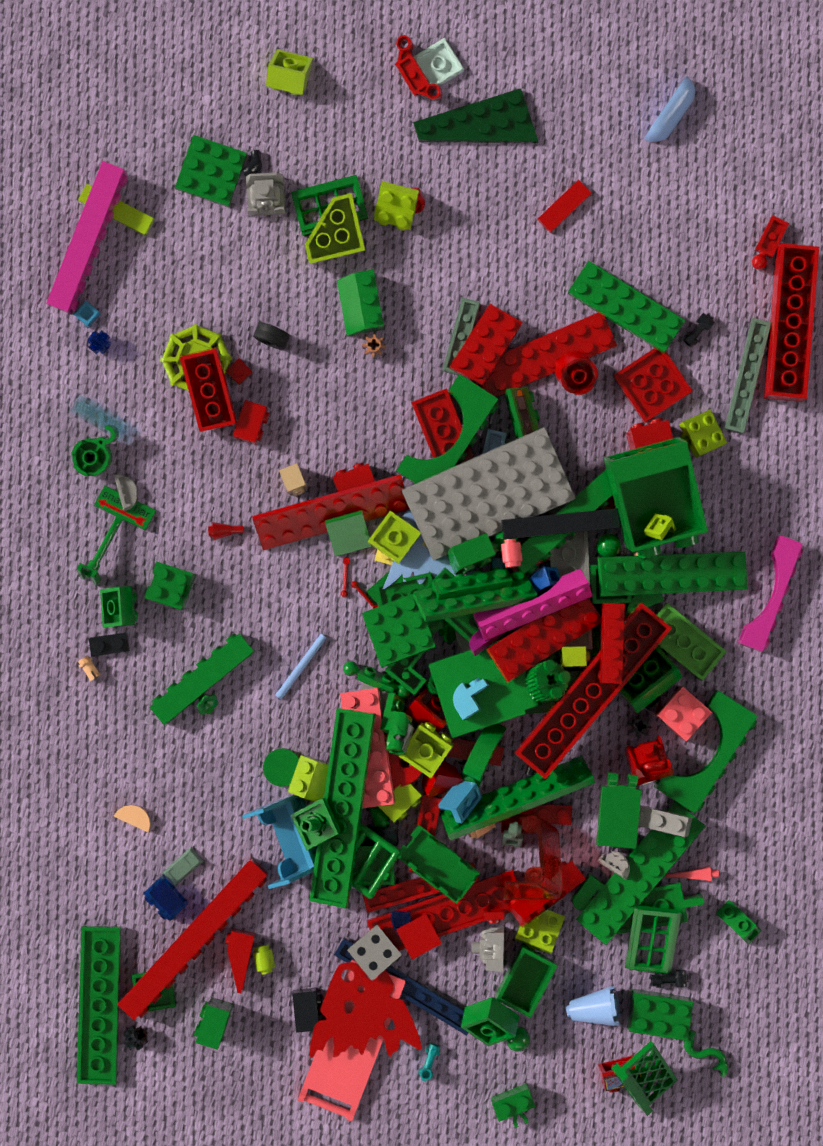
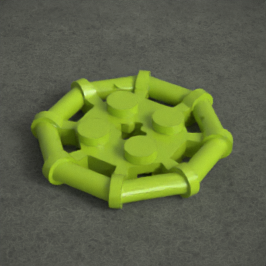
M193 324V326L171 334L163 357L160 358V362L163 363L170 379V385L188 391L187 383L181 380L184 372L180 357L211 349L215 344H217L221 353L220 359L225 374L230 361H232V357L229 355L222 339L223 335L220 332L216 333L200 327L198 324ZM193 334L192 340L182 344L181 339ZM199 334L210 338V341L207 343L199 340ZM177 344L179 346L176 357H171ZM171 363H177L180 370L178 374H175Z

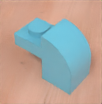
M477 678L469 683L471 686L469 688L465 683H461L456 688L453 702L462 720H466L481 710L473 696L489 687L486 679L480 680Z

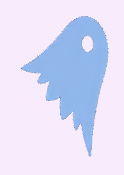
M409 509L402 519L420 531ZM420 535L399 565L393 561L383 589L390 586L402 574L403 578L411 576L412 572L416 576L429 573L430 571L436 577L446 567L454 576L456 575L447 556L433 561L428 548L423 545L424 539ZM472 570V572L468 573L467 575H472L474 571ZM426 577L416 580L419 584H422Z

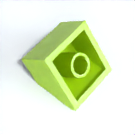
M277 49L268 65L266 86L277 91H288L293 95H303L307 86L313 58Z
M301 755L288 792L314 802L324 798L329 764L310 756Z

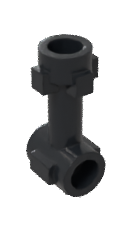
M703 313L696 321L699 323L691 334L687 332L684 336L683 341L688 346L693 347V345H696L699 342L697 338L703 330L706 329L708 331L715 323L713 317L709 314Z
M684 969L674 970V975L661 976L660 973L651 975L652 987L656 986V988H661V984L675 983V987H686L688 982V974Z

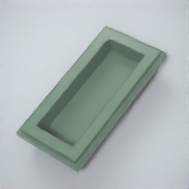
M190 847L162 873L176 887L204 860Z

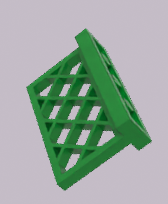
M652 1041L645 1045L622 1067L616 1063L611 1068L634 1102L647 1116L653 1112L650 1105L678 1081Z

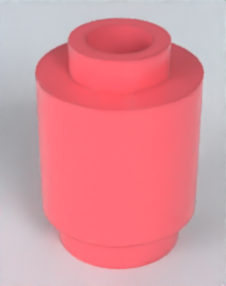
M516 539L504 540L505 544H501L505 568L521 566V543L516 542Z

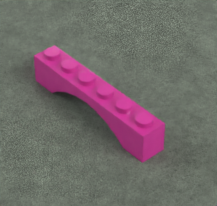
M781 535L777 536L770 554L775 571L772 596L764 610L753 621L744 625L737 644L758 652H763L764 649H767L770 642L768 638L769 633L775 629L777 623L775 617L782 610L783 603L781 601L783 595L786 596L789 591L790 585L788 582L790 577L792 578L796 572L795 563L797 559L801 558L803 543Z
M581 569L562 576L558 583L549 591L531 601L473 613L477 627L484 641L590 598L592 593L588 580Z

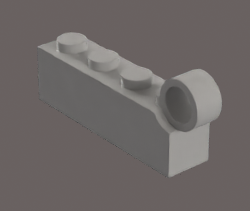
M640 805L638 826L688 837L693 817Z

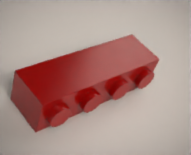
M602 604L600 683L622 684L625 604Z

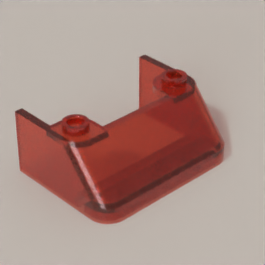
M516 814L501 820V833L504 830H508L509 823L513 822L521 824V833H538L540 867H530L526 870L524 881L505 882L504 900L559 898L563 890L558 829L534 814Z

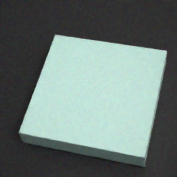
M445 38L414 56L430 84L441 86L464 72L463 66Z

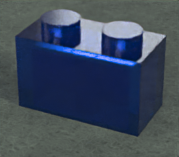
M164 875L143 893L145 900L151 906L155 905L159 910L158 914L164 920L168 919L169 922L189 903Z

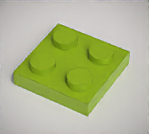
M389 511L369 538L368 543L399 565L421 533L395 513Z

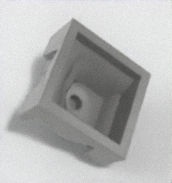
M274 172L249 174L246 176L248 216L286 214L283 174Z
M504 926L490 927L481 931L480 942L472 943V954H480V959L486 964V971L503 972Z

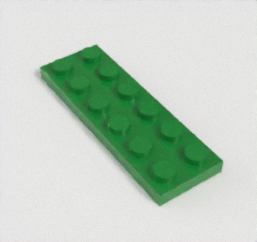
M590 261L587 262L568 291L570 296L596 312L601 313L607 319L662 353L666 352L685 323V320Z

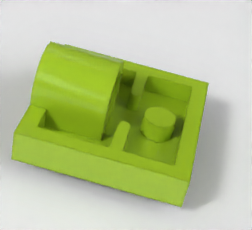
M711 409L679 424L683 432L680 438L687 441L688 448L692 450L695 458L727 444Z
M545 910L523 928L520 925L515 940L524 943L531 949L542 950L552 954L565 916Z

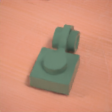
M518 822L509 823V829L503 832L501 845L521 847L523 841L521 824H518Z

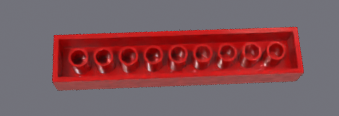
M643 603L638 604L624 621L622 684L600 683V649L569 686L567 692L558 699L514 753L546 779L672 628Z

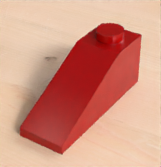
M233 928L231 933H227L225 944L228 945L227 952L237 993L241 994L244 989L256 933Z

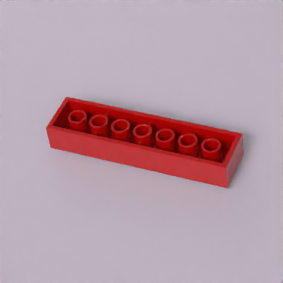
M781 243L776 249L764 399L803 402L807 399L819 259L818 246Z

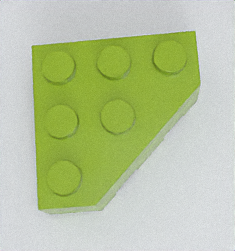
M352 193L331 199L305 243L309 264L365 251Z

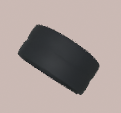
M259 322L253 337L270 347L284 350L290 335L278 327Z

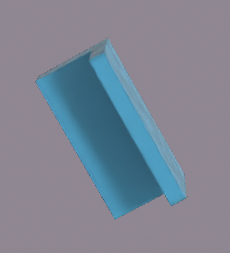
M463 781L453 786L438 806L440 809L450 810L455 821L463 823L482 796L476 783Z

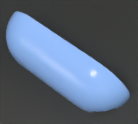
M686 76L644 140L658 142L667 139L688 110L695 97V86L688 76Z

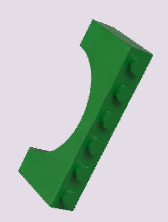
M459 374L448 391L458 401L463 414V427L457 442L446 453L433 459H416L406 455L396 472L416 484L455 467L457 462L462 463L467 455L464 451L468 445L472 447L478 438L475 434L479 429L483 431L488 423L485 419L489 413L493 415L499 405L496 404L498 398Z
M718 690L714 691L705 705L714 714L720 729L719 746L712 760L696 773L685 776H667L658 779L653 786L694 814L696 811H701L705 804V797L707 794L711 795L716 787L714 783L725 774L726 769L724 768L728 762L731 763L736 756L735 751L738 746L741 747L747 739L745 735L748 730L751 731L757 724V715Z

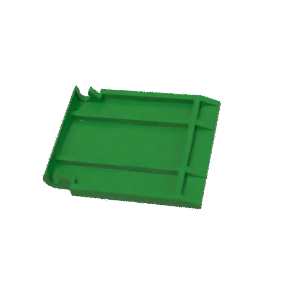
M500 640L495 641V642L492 643L490 646H488L486 649H488L489 647H491V646L494 645L495 643L499 642ZM486 649L476 656L469 650L428 664L451 737H458L525 715V710L542 705L541 700L535 702V699L532 700V697H529V689H527L528 685L525 684L527 681H525L526 678L524 677L527 675L526 672L528 670L507 683ZM477 678L480 680L486 679L489 687L473 696L481 710L466 720H462L453 702L456 688L461 683H465L469 688L471 687L469 683Z

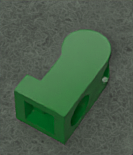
M588 873L586 880L578 887L572 897L574 907L579 911H583L590 903V899L597 890L601 892L606 888L605 884Z

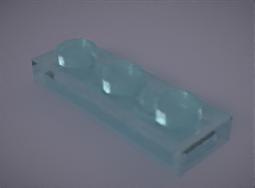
M79 395L70 412L110 436L111 433L105 429V426H115L119 431L117 439L119 442L129 427L127 423Z

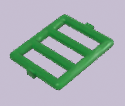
M360 822L356 852L366 836L376 843L355 877H352L351 886L367 898L372 899L383 881H386L391 875L390 870L400 856L401 851ZM383 847L391 855L370 889H368L360 882Z

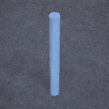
M319 635L275 696L279 699L284 697L327 639L324 635Z

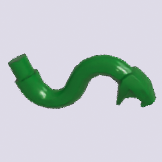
M689 1030L688 1041L684 1040L683 1045L687 1054L696 1059L715 1056L719 1063L712 1069L720 1070L722 1072L720 1076L726 1077L728 1063L723 1052L715 1048H707L701 1051L694 1050L693 1044L696 1032Z

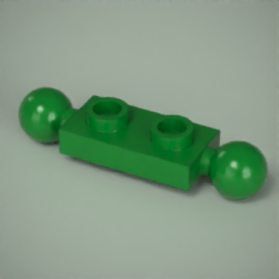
M348 661L343 666V671L347 676L357 675L356 680L374 688H379L381 691L386 693H393L394 691L402 699H407L411 695V692L401 684L397 685V681L392 676L377 672L372 667L363 665L360 669L354 661Z

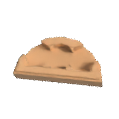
M124 806L114 815V817L146 832L150 831V817L147 811L140 806Z

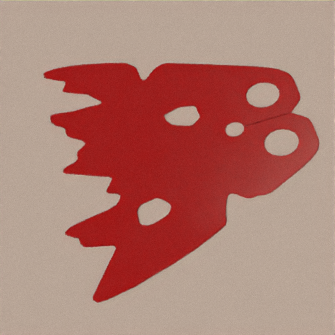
M354 962L341 963L336 968L320 1009L327 1019L318 1021L314 1027L310 1043V1058L314 1057L317 1050L323 1051L331 1037H334L333 1057H338L341 1052H346L350 1045L354 1049H358L360 1054L363 1055L369 1038L377 1040L379 1035L384 1039L389 1057L392 1056L393 1052L398 1051L400 1040L405 1041L418 1050L422 1049L419 1034L405 1003L401 999L390 997L394 984L386 969L376 979L370 980L363 969L359 968ZM349 969L353 971L354 978L352 981L346 982L342 979L344 970ZM363 986L365 988L364 992H359L358 987ZM346 1001L354 1003V1008L349 1014H346L344 1008ZM387 1018L393 1020L395 1024L394 1030H387L385 1028L384 1021Z

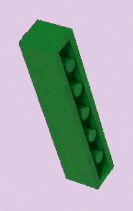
M232 634L226 639L228 642L226 645L216 647L211 652L213 655L209 659L203 658L196 664L198 668L193 672L191 670L187 671L181 676L183 679L178 684L174 682L166 689L168 692L164 696L160 694L151 701L153 705L149 708L163 725L168 724L255 652L242 634Z

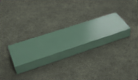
M462 297L442 369L443 372L459 375L450 369V365L474 329L481 302Z

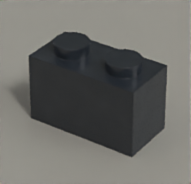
M317 987L293 990L296 1033L314 1031L316 1023L323 1020V1014L319 1012L318 1005L322 1004L321 993H317Z

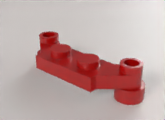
M406 35L400 36L396 41L399 56L395 65L415 97L418 95L425 96L436 101L440 100L443 95L441 88L437 84L429 83L412 55L414 48L412 40Z

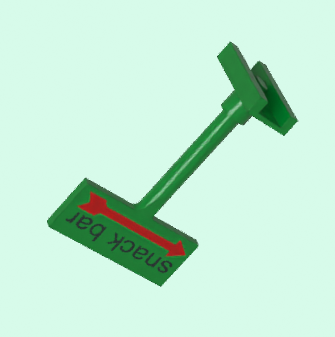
M105 485L94 506L114 515L115 520L93 560H90L87 566L80 563L76 569L81 579L84 580L85 577H91L96 586L101 581L98 573L99 563L122 521H126L146 531L156 510L136 501V504L131 509L124 512L119 493Z

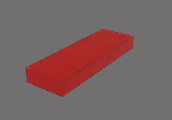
M577 180L537 220L551 233L592 193L580 180Z

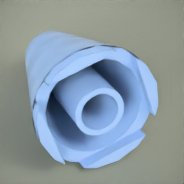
M610 986L571 1000L569 1005H566L567 1016L571 1017L572 1021L620 1026L621 1022L617 1021L618 1018H621L619 998L614 996L613 991H617L616 987Z

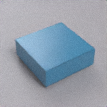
M85 301L74 315L89 328L101 313L88 301Z

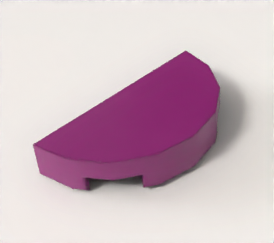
M477 631L470 640L471 652L474 656L478 655L505 633L484 641L480 631Z

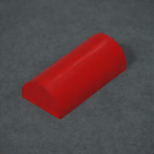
M218 348L206 349L181 356L180 361L199 432L236 424L237 420Z

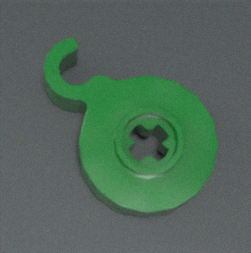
M105 426V429L111 433L110 438L106 436L87 438L79 441L74 446L71 455L74 463L73 467L78 473L84 476H97L109 469L112 463V452L109 443L115 442L119 437V431L115 426ZM89 453H90V454L94 453V455H95V460H92V461L89 460V458H90V456H88Z

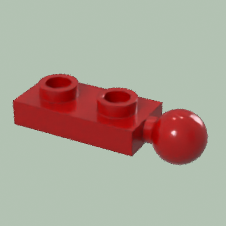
M774 215L770 217L754 250L759 252L752 259V266L755 269L761 270L767 265L766 256L769 258L774 256L789 225L788 222Z

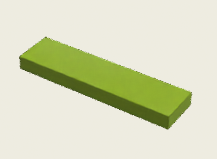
M86 184L78 199L84 205L91 191V185ZM119 201L117 205L115 204L113 208V220L144 236L147 235L155 220L153 217L122 201Z

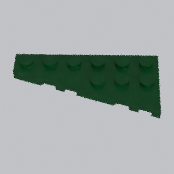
M521 88L413 122L419 142L538 143Z

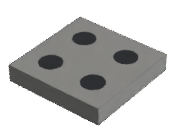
M378 925L373 927L347 950L371 980L375 979L401 956V953Z

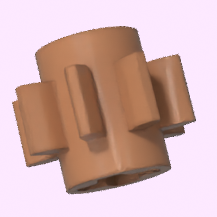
M373 334V338L369 339L366 336L367 344H362L363 348H367L365 355L370 353L373 359L377 354L382 356L381 349H386V345H381L383 337L377 339L376 335ZM373 342H375L376 345L379 346L376 347L375 350H372V348L370 347L372 346Z

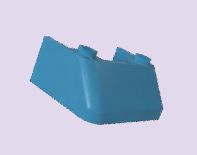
M291 795L242 815L243 819L257 815L263 825L272 824L280 843L285 860L281 861L278 865L280 879L269 884V889L290 884L314 870L317 846L306 851L291 817V814L306 807L304 799L297 795Z

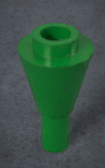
M378 806L370 807L374 827H386L390 824V818Z

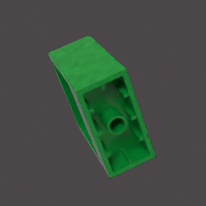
M676 437L604 457L615 506L618 510L624 543L632 553L637 551L639 558L652 557L661 553L660 545L675 541L677 548L692 546L699 542V534L708 532L686 440ZM655 513L671 517L676 527V531L674 533L668 531L663 540L646 536L644 533V529Z

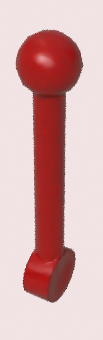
M346 557L343 559L344 578L343 590L341 591L342 597L348 596V592L346 590L348 565L350 564V559Z
M357 581L351 583V586L356 588L373 608L379 607L358 586Z

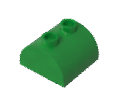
M132 586L101 589L103 628L135 625V621L138 620V612L134 610V602H136L137 595L133 591Z

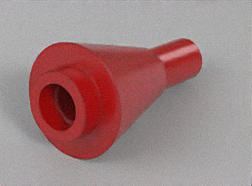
M211 522V526H208V535L213 538V541L234 533H244L243 525L231 526Z

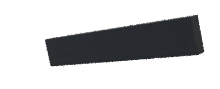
M616 508L501 520L504 540L619 528V519Z

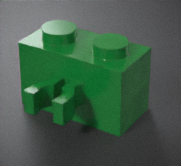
M527 1083L491 1097V1102L499 1122L513 1116V1124L517 1128L519 1127L517 1114H519L520 1118L524 1119L525 1124L529 1123L527 1116L523 1112L535 1108V1104Z

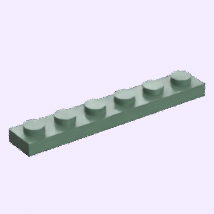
M755 318L751 319L724 427L726 430L744 433L771 322Z

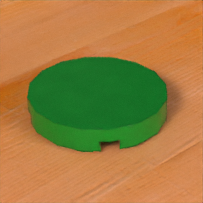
M279 748L270 752L263 763V772L266 779L275 786H289L299 761L298 755L286 748Z

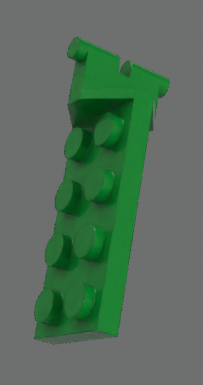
M678 882L656 886L640 906L676 909L681 911L680 923L688 922L686 908L703 905L704 898L701 893L683 896L681 884ZM633 915L617 934L630 932ZM644 915L642 928H653L655 916ZM659 916L657 927L667 926L669 917Z

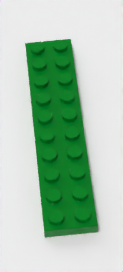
M337 708L324 798L328 802L341 834L317 846L309 898L311 902L348 908L376 717L374 713Z

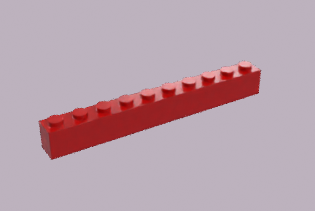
M251 858L117 1005L133 1020L138 1016L142 1018L149 1010L147 1006L151 1002L155 1004L162 996L160 992L164 987L169 989L176 981L173 979L177 973L181 975L189 967L186 963L191 958L195 960L202 953L200 948L204 944L208 946L214 940L215 936L213 934L217 930L221 932L228 924L226 920L230 915L233 917L237 915L242 909L240 907L241 903L244 900L248 902L255 895L252 891L257 886L261 888L268 881L266 878L268 872Z

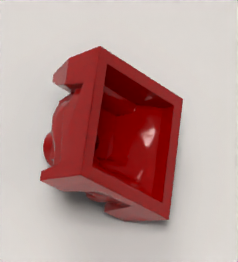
M657 736V739L654 741L640 743L635 748L633 745L625 747V756L632 775L638 776L637 786L674 775L671 762L667 758L660 736Z

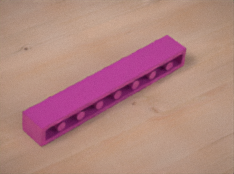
M102 161L46 302L49 306L69 314L76 311L79 305L78 297L80 293L84 292L86 287V277L91 274L93 265H91L93 259L97 258L99 254V244L107 234L106 226L113 219V208L115 204L119 203L121 198L119 193L121 188L125 187L128 176L124 169Z

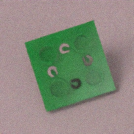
M321 798L291 814L306 851L341 834L326 798Z

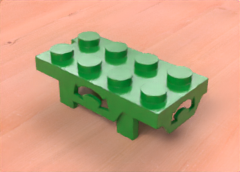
M418 824L410 835L413 838L407 846L403 844L399 849L401 854L398 858L435 889L457 904L475 882L480 872Z

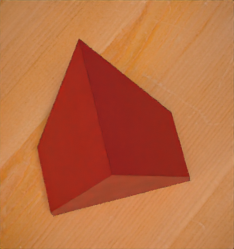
M442 761L432 778L423 773L422 786L428 799L462 783L463 780L455 766Z

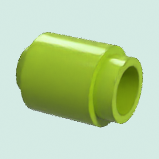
M269 944L255 947L253 956L257 972L261 971L262 975L273 972L272 968H275L276 965Z

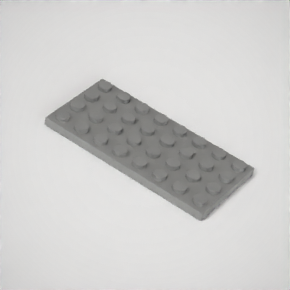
M545 427L402 489V493L433 561L447 555L449 549L455 545L485 533L489 537L502 531L501 520L535 517L575 499Z

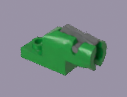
M388 693L380 730L388 735L386 751L395 755H406L409 741L414 731L412 717L402 712L405 700L395 693Z

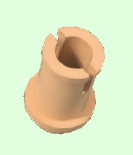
M86 656L78 662L80 664L79 667L83 668L91 681L94 679L91 671L96 677L101 674L91 661L92 658Z

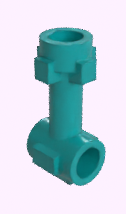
M429 1043L426 1046L425 1052H428L424 1066L419 1068L418 1071L422 1081L426 1082L433 1077L431 1068L435 1056H439L441 1052L439 1050L440 1046L437 1044Z

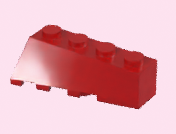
M572 860L569 863L566 861L562 862L556 867L557 872L554 874L549 872L541 878L542 883L538 886L534 883L525 890L527 894L523 897L518 895L510 901L512 905L508 909L522 928L586 880Z

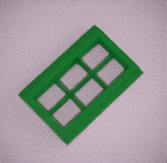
M357 175L291 192L302 236L310 235L318 223L316 221L306 224L304 214L319 211L321 218L323 215L322 209L327 208L328 204L321 206L319 196L334 192L335 197L339 196L338 190L353 187L355 193L353 200L357 201L359 208L356 211L358 221L368 219ZM315 197L317 207L302 210L300 201Z
M634 906L625 968L636 971L671 973L681 911L667 908ZM644 915L655 916L653 929L642 928ZM659 916L669 917L667 930L657 929ZM641 932L652 933L650 946L639 945ZM656 933L666 934L664 948L654 947ZM638 949L649 950L647 963L636 962ZM653 951L663 952L661 965L651 964Z

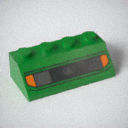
M528 387L506 389L504 396L516 439L541 429L538 428L537 421L540 420L537 409L534 410L532 402H535L533 392L529 391Z

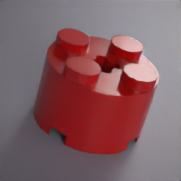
M572 351L564 354L556 361L555 376L566 391L574 395H583L594 387V383L598 379V369L584 353Z

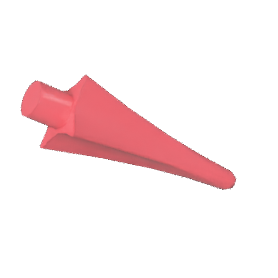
M710 866L689 871L667 873L665 877L712 881L711 878L719 877V870H711Z

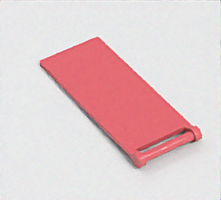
M351 960V962H354L359 966V964L355 960ZM347 970L344 978L346 982L353 980L354 973L352 970ZM389 974L394 984L390 997L399 999L405 985V980ZM359 986L358 991L361 993L364 992L365 988L363 986ZM352 1001L345 1002L346 1014L351 1013L354 1008ZM387 1018L384 1021L386 1029H388L391 1018ZM381 1035L377 1037V1040L369 1038L363 1055L360 1054L358 1049H354L350 1045L346 1052H341L338 1057H333L334 1037H331L323 1051H316L298 1101H306L347 1118L346 1120L352 1122L382 1045L383 1037ZM311 1089L352 1106L348 1110L307 1094V1091Z

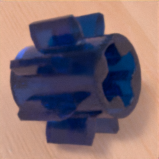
M103 330L100 333L94 331L87 340L90 344L88 348L95 354H98L99 351L104 354L111 346L110 336Z

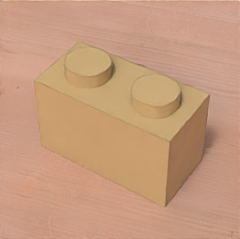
M297 463L279 470L287 492L290 495L296 497L305 493L304 490L308 487Z

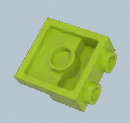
M382 181L374 220L378 221L382 226L390 224L396 226L401 231L410 230L414 221L419 191Z
M422 722L409 741L406 755H399V757L432 778L454 743L451 742L452 738L449 735L437 733L435 731L436 727L431 723L426 722L424 724Z

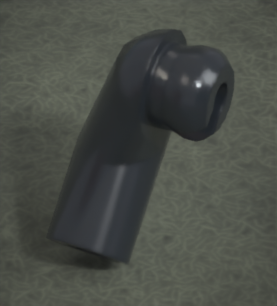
M260 150L250 152L252 162L243 169L245 176L257 174L261 170Z

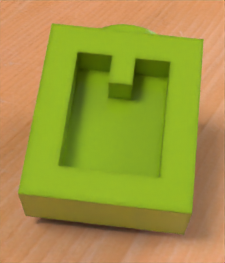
M656 513L644 529L646 536L663 540L668 531L672 533L676 531L671 517Z

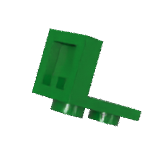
M730 900L717 912V915L748 945L762 931Z

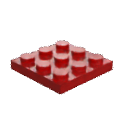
M656 348L613 375V378L644 423L693 392L668 353H662Z

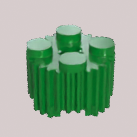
M547 660L528 669L527 675L524 676L526 678L525 681H527L525 684L528 685L527 689H529V697H532V700L535 699V702L541 700V702L545 703L562 697L567 692L571 679L570 673L564 670L561 664L553 660Z

